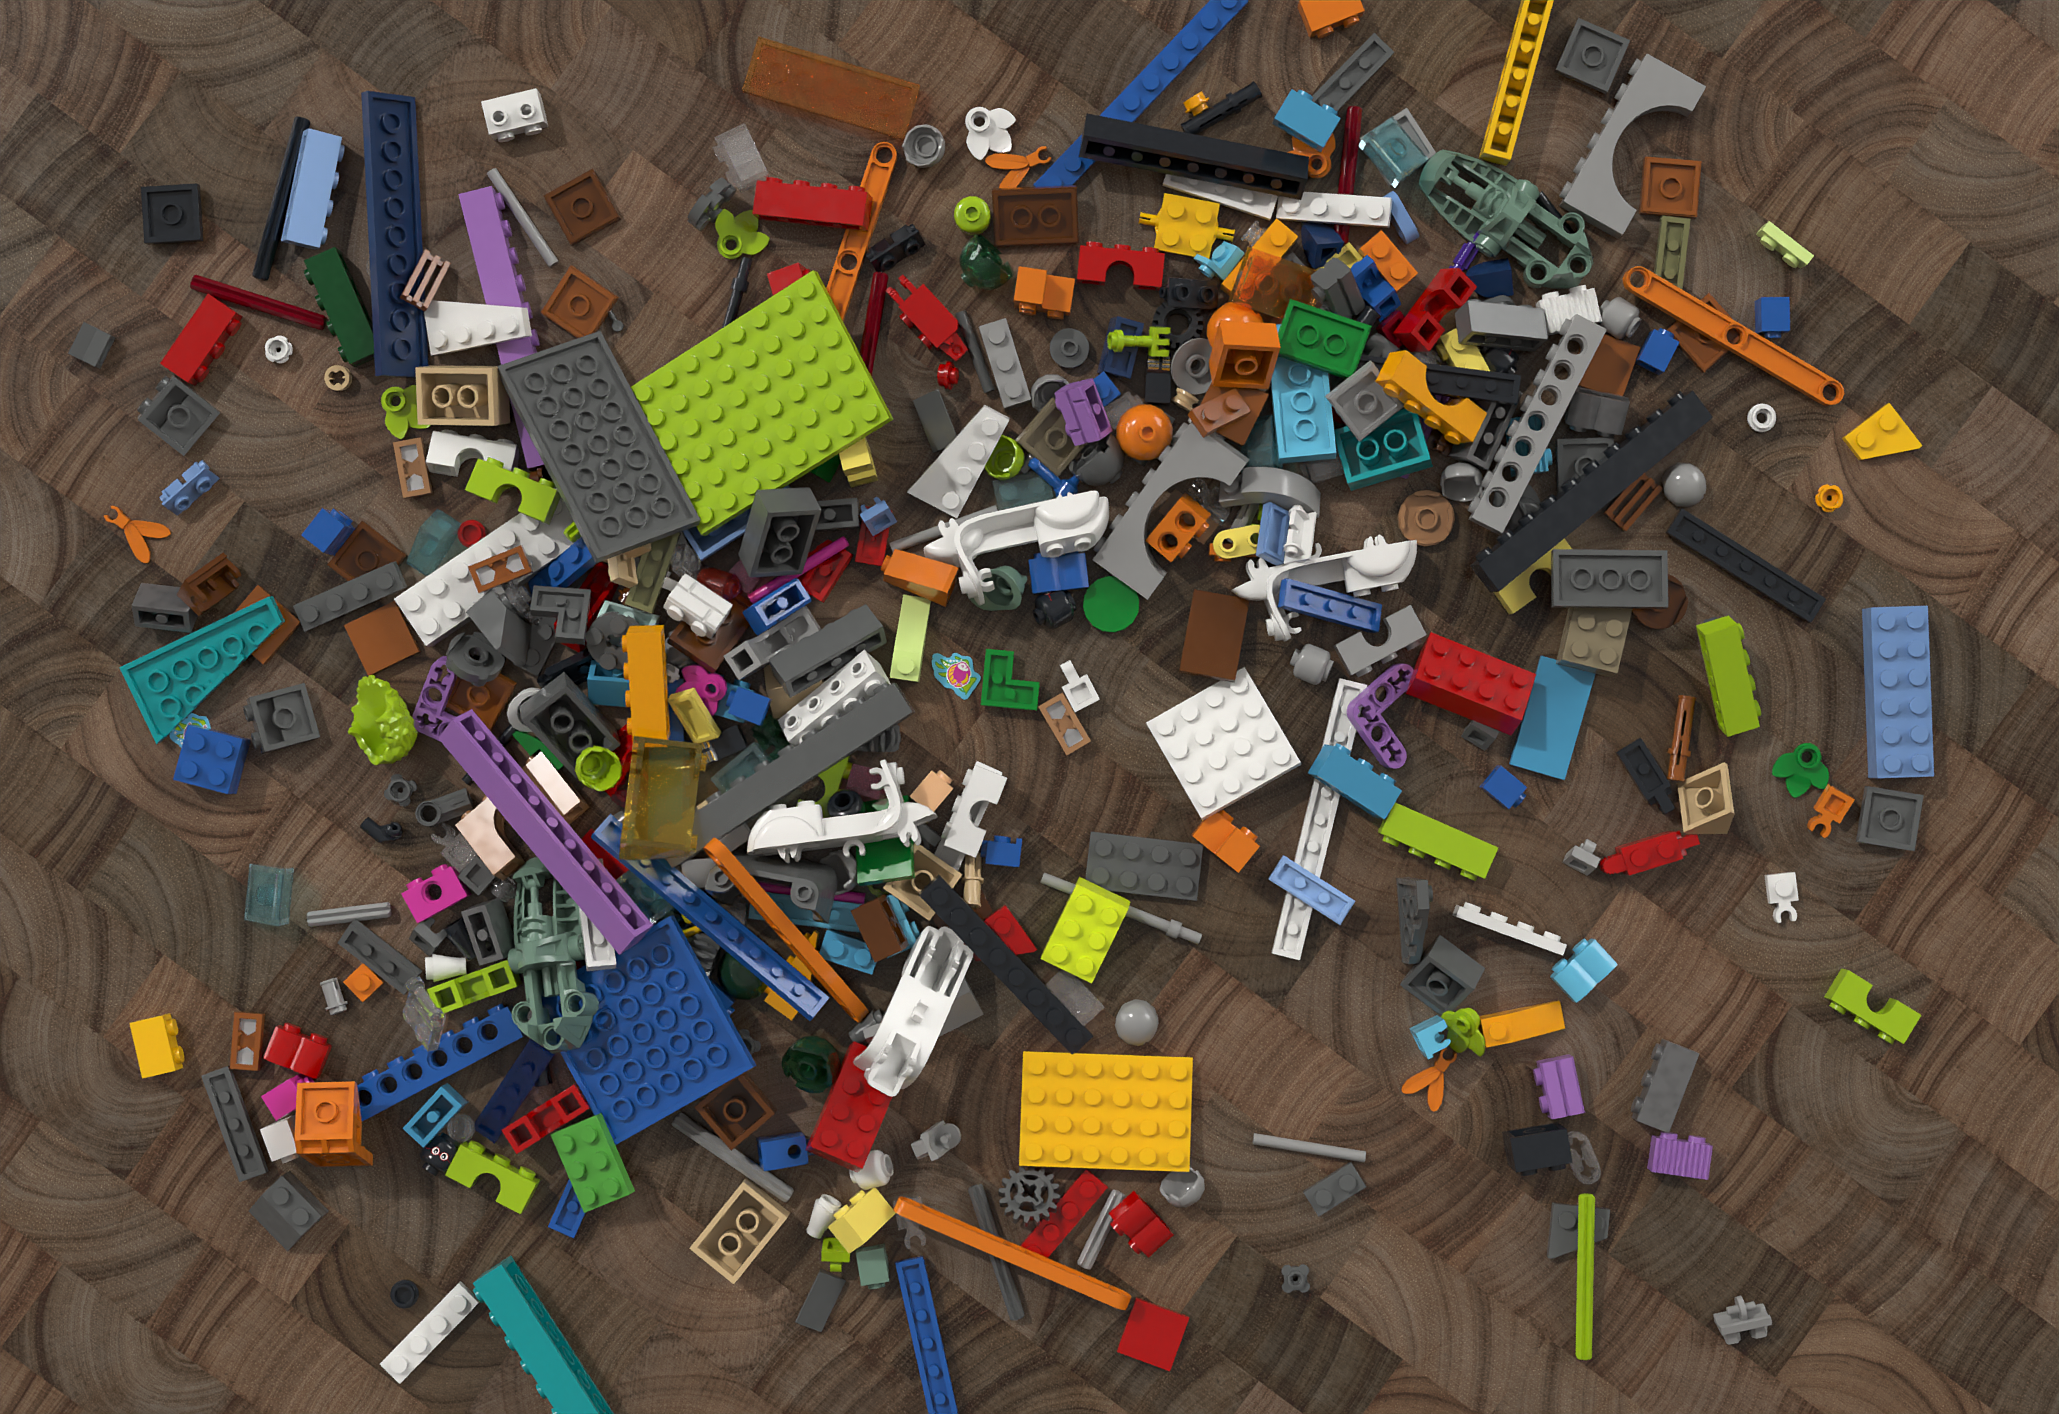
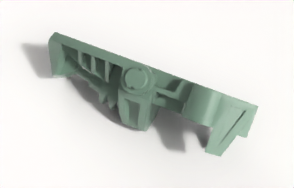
M1444 149L1435 153L1424 166L1419 186L1439 215L1462 237L1475 244L1477 250L1485 256L1495 258L1500 250L1503 249L1516 258L1517 263L1525 268L1523 279L1529 287L1569 289L1577 287L1581 280L1589 273L1594 262L1585 232H1583L1585 227L1583 218L1577 213H1567L1561 219H1558L1536 203L1540 192L1537 186L1526 179L1517 180L1508 173L1482 160ZM1452 164L1484 185L1486 189H1483L1474 182L1468 183L1458 176L1460 172ZM1441 181L1449 186L1455 183L1466 190L1465 194L1476 200L1471 210L1436 189L1435 187L1438 182ZM1525 217L1546 231L1548 229L1558 236L1556 239L1572 249L1559 268L1512 236L1516 234L1536 249L1546 238L1547 235L1525 221ZM1566 221L1574 222L1577 226V232L1574 234L1567 233L1563 228V223ZM1477 232L1479 235H1478V237L1476 238V240L1473 242V240H1474L1473 236H1474L1475 233ZM1573 260L1580 261L1584 266V271L1582 273H1574L1570 268V262ZM1533 267L1541 268L1544 272V279H1533L1530 275V269Z
M534 857L526 861L513 875V880L518 883L514 905L515 948L509 950L507 959L514 974L523 973L527 1002H519L514 1006L512 1020L525 1035L554 1054L581 1047L590 1029L593 1016L597 1013L599 1002L594 994L585 992L584 983L577 978L575 961L585 959L579 906L554 877L553 916L542 915V903L539 902L538 889L544 886L545 879L553 878L554 876L538 857ZM560 996L563 1017L554 1018L553 1022L550 1023L549 1009L542 1005L541 997ZM582 999L583 1006L581 1010H579L578 1003ZM531 1010L532 1017L528 1020V1013ZM559 1034L561 1036V1040L557 1044L556 1039L557 1035Z

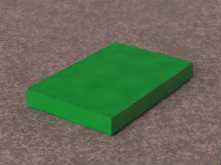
M1290 299L1278 332L1280 342L1278 356L1347 379L1357 370L1372 326Z
M909 795L903 796L904 803L911 802ZM888 798L864 802L867 813L888 809ZM900 837L864 843L865 856L860 855L859 847L856 846L857 883L860 886L914 879L912 838L910 837L909 847L904 845Z

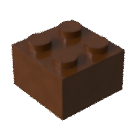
M746 1072L714 1089L695 1106V1109L731 1151L777 1111L776 1107Z

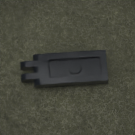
M587 648L546 668L545 674L537 678V683L542 689L565 672L578 685L587 681L591 661L595 659Z

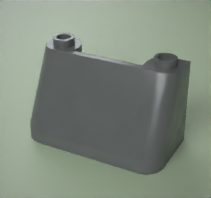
M738 849L732 852L757 882L791 888L790 897L797 907L811 910L814 921L829 923L838 884L837 873L831 866L806 860L796 862L795 858H790V863H787L779 855H748L747 849ZM717 865L710 870L705 890L719 903L734 906L735 899L742 895V893Z

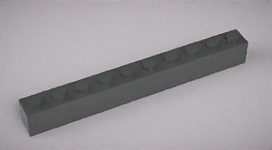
M885 682L873 690L875 695L867 701L864 697L855 701L849 706L851 711L844 716H841L840 713L832 716L825 721L827 727L819 732L816 728L801 737L804 741L796 747H793L792 744L786 746L777 753L779 758L771 763L768 759L753 768L756 773L747 779L744 775L730 783L731 789L724 794L721 791L714 793L706 799L708 804L698 810L697 806L682 814L684 820L674 825L673 822H670L659 829L660 835L654 840L670 866L676 868L703 851V847L713 837L718 840L725 837L768 809L769 806L774 805L914 714V709L898 684L893 683L889 685L888 682Z

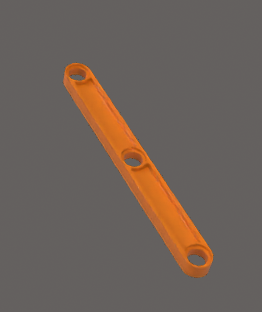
M880 142L872 149L860 185L873 198L868 231L845 230L826 287L843 322L897 163L896 149L888 142ZM883 148L891 150L893 154L892 159L888 163L879 162L877 160L879 150ZM853 255L857 259L856 267L852 270H845L841 265L843 257Z
M1637 266L1627 270L1624 274L1623 285L1630 293L1824 406H1831L1843 399L1844 388L1837 380L1650 270ZM1633 272H1639L1644 277V283L1640 288H1636L1630 283V276ZM1734 328L1739 331L1740 341L1737 344L1728 342L1727 332L1729 329ZM1826 385H1832L1836 390V396L1832 401L1826 400L1823 396V389Z
M713 837L703 847L707 855L853 1020L860 1023L869 1014L866 1006L721 841Z
M899 1196L893 1209L894 1212L909 1220L1117 1309L1126 1310L1132 1298L1129 1293L912 1199Z

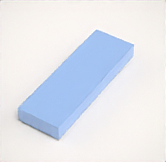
M1282 855L1268 877L1270 881L1341 925L1355 903V900Z

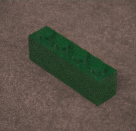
M333 247L304 260L307 269L303 270L305 277L311 286L315 285L318 295L315 296L316 302L321 311L326 310L330 320L326 324L332 336L338 337L341 344L338 347V351L342 360L345 363L349 362L354 367L373 360V323L341 251Z

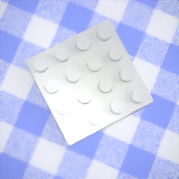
M1245 667L1237 671L1235 683L1221 680L1146 722L1202 821L1301 765L1299 758Z

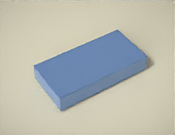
M1267 502L1263 504L1256 556L1278 566L1284 563V545L1287 542L1290 521L1289 511L1272 502Z

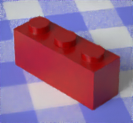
M207 294L160 364L186 382L196 386L198 382L201 383L209 373L208 367L213 359H218L224 352V343L229 336H234L237 333L243 316L214 296Z

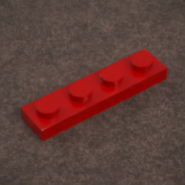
M1085 1168L1061 1196L1060 1202L1055 1203L1057 1206L1056 1213L1049 1211L1050 1220L1042 1219L1039 1222V1226H1036L1019 1246L1048 1258L1108 1186L1088 1168Z

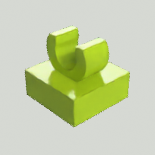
M824 1237L821 1261L830 1262V1272H842L843 1262H850L851 1253L846 1251L837 1238Z

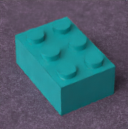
M1407 409L1396 412L1360 442L1347 426L1334 430L1336 445L1347 484L1351 491L1433 467L1419 416Z

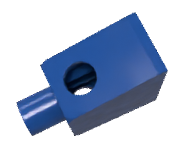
M802 1132L756 1137L760 1167L763 1171H770L808 1164V1156L815 1155L805 1150L810 1138L806 1139ZM791 1145H797V1151L794 1154H788V1149Z

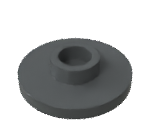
M1067 328L1060 330L1053 336L1050 342L1052 359L1064 368H1075L1081 365L1089 353L1087 338L1076 329Z

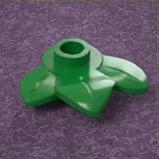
M1802 743L1794 749L1793 753L1782 754L1777 758L1772 768V776L1786 777V788L1793 798L1804 794L1811 785L1819 789H1825L1829 780L1828 769L1821 762V752L1817 746L1811 743ZM1806 751L1811 756L1808 762L1802 760V754Z

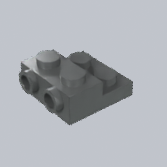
M173 374L171 378L164 376L157 384L155 389L159 392L152 400L147 397L137 409L140 413L138 421L184 456L216 419L220 411Z
M305 683L249 697L246 700L248 705L243 706L247 722L252 721L255 732L251 733L254 748H260L262 754L320 738Z

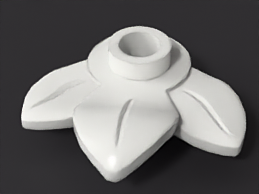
M983 107L971 109L965 119L966 127L969 131L966 143L971 154L978 160H982L989 149L998 153L1010 152L1011 138L1006 129L1014 124L1016 121L1015 117L1009 111L1002 108L991 111ZM978 117L985 120L984 125L981 127L974 124V120Z

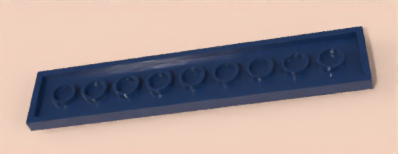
M365 91L361 93L375 376L416 379L415 367L428 366L425 315L423 310L400 298L423 253L415 97ZM424 266L409 293L412 297H414L424 277ZM425 289L419 299L421 302L425 300Z

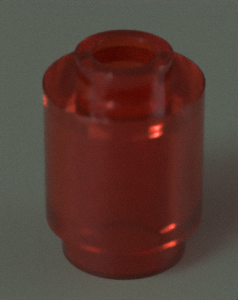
M710 567L702 569L697 577L699 583L726 601H731L740 592L741 585L736 574Z

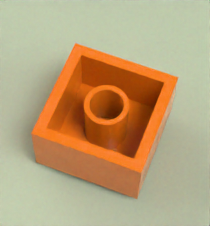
M1220 320L1209 359L1212 385L1218 387L1269 389L1280 351L1276 324Z

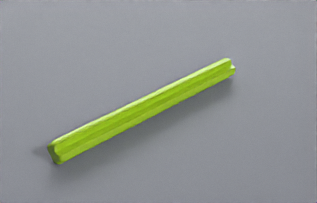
M1588 1193L1580 1194L1578 1201L1576 1357L1579 1360H1590L1592 1358L1595 1197L1593 1194Z

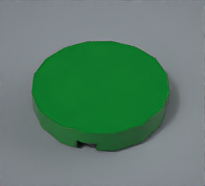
M1107 576L1096 580L1089 586L1084 595L1083 609L1086 618L1093 627L1103 632H1118L1126 629L1135 620L1139 610V599L1137 592L1117 577Z

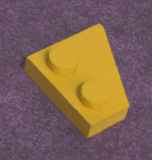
M1890 403L1884 405L1842 438L1858 460L1916 450L1922 447V444Z

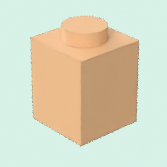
M931 770L910 797L917 803L929 807L934 812L954 789L950 785L953 780L941 770L937 773Z

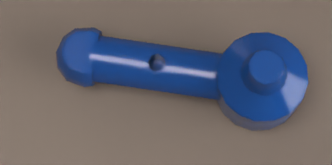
M1032 458L1029 461L1028 466L1054 488L1053 491L1056 497L1059 494L1065 497L1068 492L1073 495L1078 494L1077 485L1080 480L1075 476L1070 479L1061 480L1038 459Z

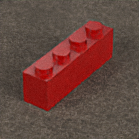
M767 177L766 181L757 180L752 214L758 220L868 231L873 198L868 192H865V188L859 186H849L848 190L838 189L837 185L830 183H821V187L810 186V183L807 181L794 180L793 184L783 183L782 179Z

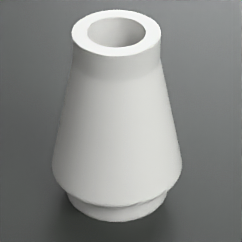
M432 954V957H425L426 980L433 979L436 982L459 975H466V958Z
M822 1194L820 1199L815 1200L806 1232L812 1237L820 1239L828 1229V1226L836 1219L833 1214L840 1209L841 1203L830 1195Z

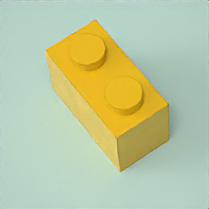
M171 1013L129 1023L142 1079L183 1068L184 1052L182 1047L177 1044L178 1026L176 1020L171 1018Z

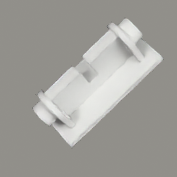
M1293 505L1288 513L1290 521L1287 542L1284 545L1285 565L1311 560L1317 513H1306L1303 510V506Z

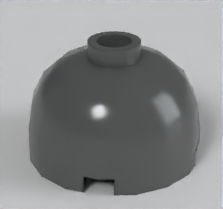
M1111 432L1098 441L1087 443L1080 451L1082 456L1078 461L1073 459L1069 466L1070 472L1084 484L1090 486H1102L1108 482L1112 484L1123 473L1121 469L1125 462V452L1121 449L1116 436Z

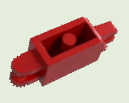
M902 274L898 278L900 284L911 293L905 301L895 289L888 287L885 290L898 305L899 311L902 313L899 318L909 329L914 326L921 333L918 338L929 350L934 347L937 351H943L957 362L968 352L967 347L957 334L959 328L958 320L924 284L917 289Z
M1680 830L1666 831L1615 847L1616 854L1607 856V858L1604 857V859L1599 861L1600 864L1598 865L1603 873L1611 875L1622 872L1624 875L1630 876L1684 859L1683 856L1687 855L1686 849L1699 845L1700 842L1697 834L1681 836Z

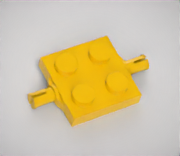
M1164 193L1162 208L1158 214L1153 215L1141 212L1140 217L1150 220L1139 218L1138 223L1155 226L1156 239L1154 248H1158L1159 251L1195 257L1199 254L1208 259L1210 258L1211 247L1216 238L1233 242L1234 236L1224 235L1223 233L1234 235L1235 232L1234 229L1218 227L1217 217L1220 203Z

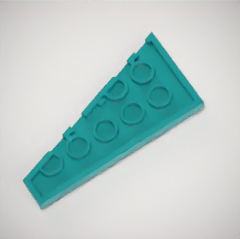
M273 596L258 601L119 667L156 744L161 743L285 622Z

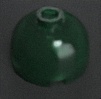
M975 234L964 245L959 255L960 267L963 271L961 278L970 287L976 285L978 288L988 291L1000 288L1014 276V271L1008 261L1003 264L999 256L1002 253L981 234L979 236Z
M728 952L722 955L718 964L717 977L721 987L728 995L738 1000H751L764 993V990L767 988L764 982Z
M809 1035L792 1043L782 1056L781 1065L786 1077L789 1078L791 1075L797 1082L795 1084L797 1088L808 1093H822L836 1079L840 1068V1058L835 1047L826 1039Z

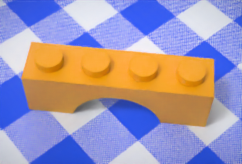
M1407 350L1390 352L1375 380L1376 383L1384 388L1383 391L1404 403L1405 409L1425 419L1424 423L1442 432L1445 435L1444 438L1450 443L1459 445L1460 443L1473 442L1487 412L1469 398L1451 399L1444 405L1433 398L1427 387V366Z

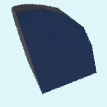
M1302 222L1301 224L1304 253L1314 269L1323 267L1327 263L1326 261L1335 253L1339 254L1341 252L1344 241L1334 229L1320 223Z
M1508 258L1479 263L1467 271L1466 276L1477 286L1474 290L1477 294L1489 298L1500 295H1514L1512 270Z

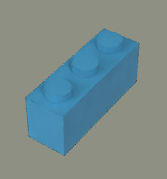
M1338 743L1335 746L1324 744L1308 774L1373 817L1385 820L1402 790L1394 786L1396 781L1384 773H1381L1379 776L1373 772V765L1361 758L1355 760L1350 757L1351 751Z

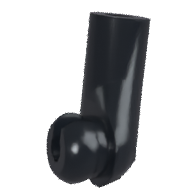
M367 817L360 825V828L378 843L396 841L402 836L403 832L402 826L397 822L380 826L370 817Z

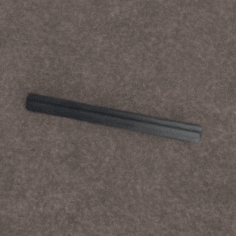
M296 116L293 121L252 276L258 280L267 281L271 272L288 209L303 131L308 129L311 124L304 117Z

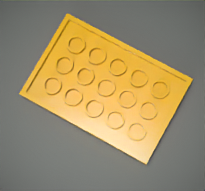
M1023 1051L1019 1166L1189 1172L1193 1058Z

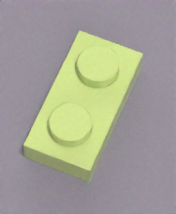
M1770 221L1764 224L1756 234L1761 238L1760 242L1763 246L1772 251L1774 249L1783 255L1782 259L1793 268H1803L1814 257L1813 254Z

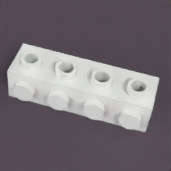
M863 650L778 719V722L788 742L796 747L804 742L801 738L803 735L815 728L819 732L827 727L825 721L838 713L844 716L851 711L849 706L862 697L867 701L875 695L874 689L885 682H888L889 685L891 683L880 663Z

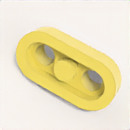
M1250 525L1219 532L1213 540L1214 552L1223 559L1256 554L1257 544H1253L1250 537L1252 534L1259 535L1260 525ZM1230 539L1233 542V547L1228 550L1222 546L1223 540Z

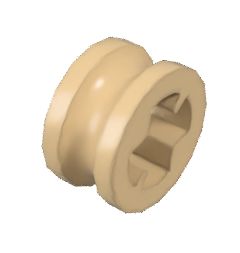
M334 365L327 369L324 380L326 385L332 390L343 391L351 385L352 374L348 368ZM334 372L344 373L345 376H342V378H345L343 384L336 383L334 385L332 383V380H335V378H332Z
M1180 388L1176 389L1177 395L1170 399L1175 405L1188 412L1193 409L1192 405L1194 403L1197 404L1199 401L1195 396Z

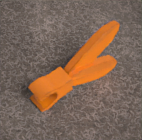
M1042 146L1036 152L1026 157L999 153L988 156L985 162L995 169L1011 170L1003 179L999 188H1017L1029 172L1030 167L1047 165L1052 161V158L1048 157L1047 160L1039 159L1040 152L1047 151V147Z
M111 506V509H115L118 512V516L112 520L109 515H104L105 520L115 523L124 529L127 541L136 558L143 563H149L150 550L143 536L165 538L171 534V530L163 524L131 520L123 514L121 508Z
M1447 1047L1439 1051V1056L1434 1066L1413 1075L1405 1081L1401 1088L1403 1093L1413 1094L1428 1086L1427 1102L1433 1112L1437 1111L1442 1104L1444 1090L1443 1072L1457 1058L1456 1052H1453V1056L1450 1059L1443 1058V1052L1447 1050Z

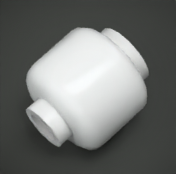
M880 1150L870 1151L863 1169L858 1173L849 1169L852 1182L857 1183L863 1190L886 1185L894 1172L891 1158Z

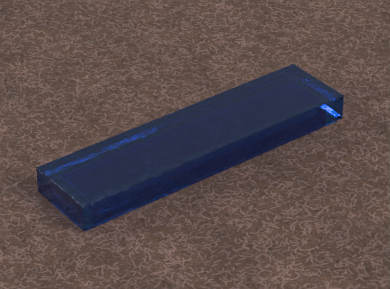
M530 1039L471 1128L495 1144L503 1133L502 1129L508 1126L556 1053H551Z

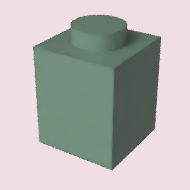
M885 1243L857 1248L856 1258L861 1286L868 1285V1289L884 1287L885 1282H889L891 1277Z

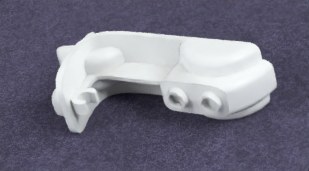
M1088 491L1074 495L1068 492L1065 497L1059 494L1056 499L979 515L966 520L960 526L951 518L949 520L950 527L946 528L945 523L941 520L938 526L943 537L924 547L925 558L950 564L958 568L961 567L963 577L958 578L962 594L968 593L969 599L974 598L978 605H982L985 603L983 592H990L995 588L993 581L983 582L985 578L992 577L989 568L977 570L973 562L977 555L1037 541L1042 557L1055 558L1065 553L1087 551L1096 545L1107 528L1109 520L1108 498L1099 497L1098 491Z
M1381 535L1375 537L1374 541L1370 536L1364 541L1362 550L1319 557L1322 552L1321 545L1315 543L1316 552L1311 556V560L1270 568L1262 558L1258 559L1256 563L1257 568L1254 567V562L1249 560L1246 564V572L1251 581L1231 591L1246 600H1264L1271 618L1266 619L1268 635H1274L1275 641L1283 640L1285 642L1291 639L1290 633L1296 634L1302 630L1301 627L1291 628L1289 626V620L1298 617V613L1291 612L1286 615L1284 609L1278 608L1281 580L1289 578L1314 586L1344 580L1346 592H1353L1354 597L1371 594V588L1381 587L1382 592L1399 589L1398 583L1405 581L1414 565L1417 554V540L1387 544Z
M884 759L880 761L882 769L876 767L869 771L871 775H881V781L877 784H871V788L873 790L884 788L889 800L888 809L823 818L822 807L815 805V801H801L797 803L798 807L787 808L786 804L769 806V811L763 812L753 826L748 839L747 854L759 856L779 854L787 863H790L789 854L798 862L801 859L802 851L844 846L843 853L846 858L850 857L849 849L854 845L859 847L860 855L865 856L864 843L900 837L906 847L910 846V837L919 846L921 844V835L917 826L936 819L938 816L929 807L920 803H904L900 791V784H905L903 767H897L896 762L887 763Z
M927 926L921 932L905 961L901 980L876 1034L869 1046L853 1061L854 1065L865 1071L864 1077L868 1084L888 1096H896L900 1089L910 1086L921 1073L934 1048L973 958V951L964 945V942L952 929L944 926L937 930L934 927Z

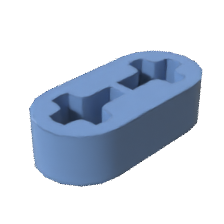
M1392 191L1383 196L1392 198L1390 220L1405 244H1409L1419 238L1417 228L1398 195Z

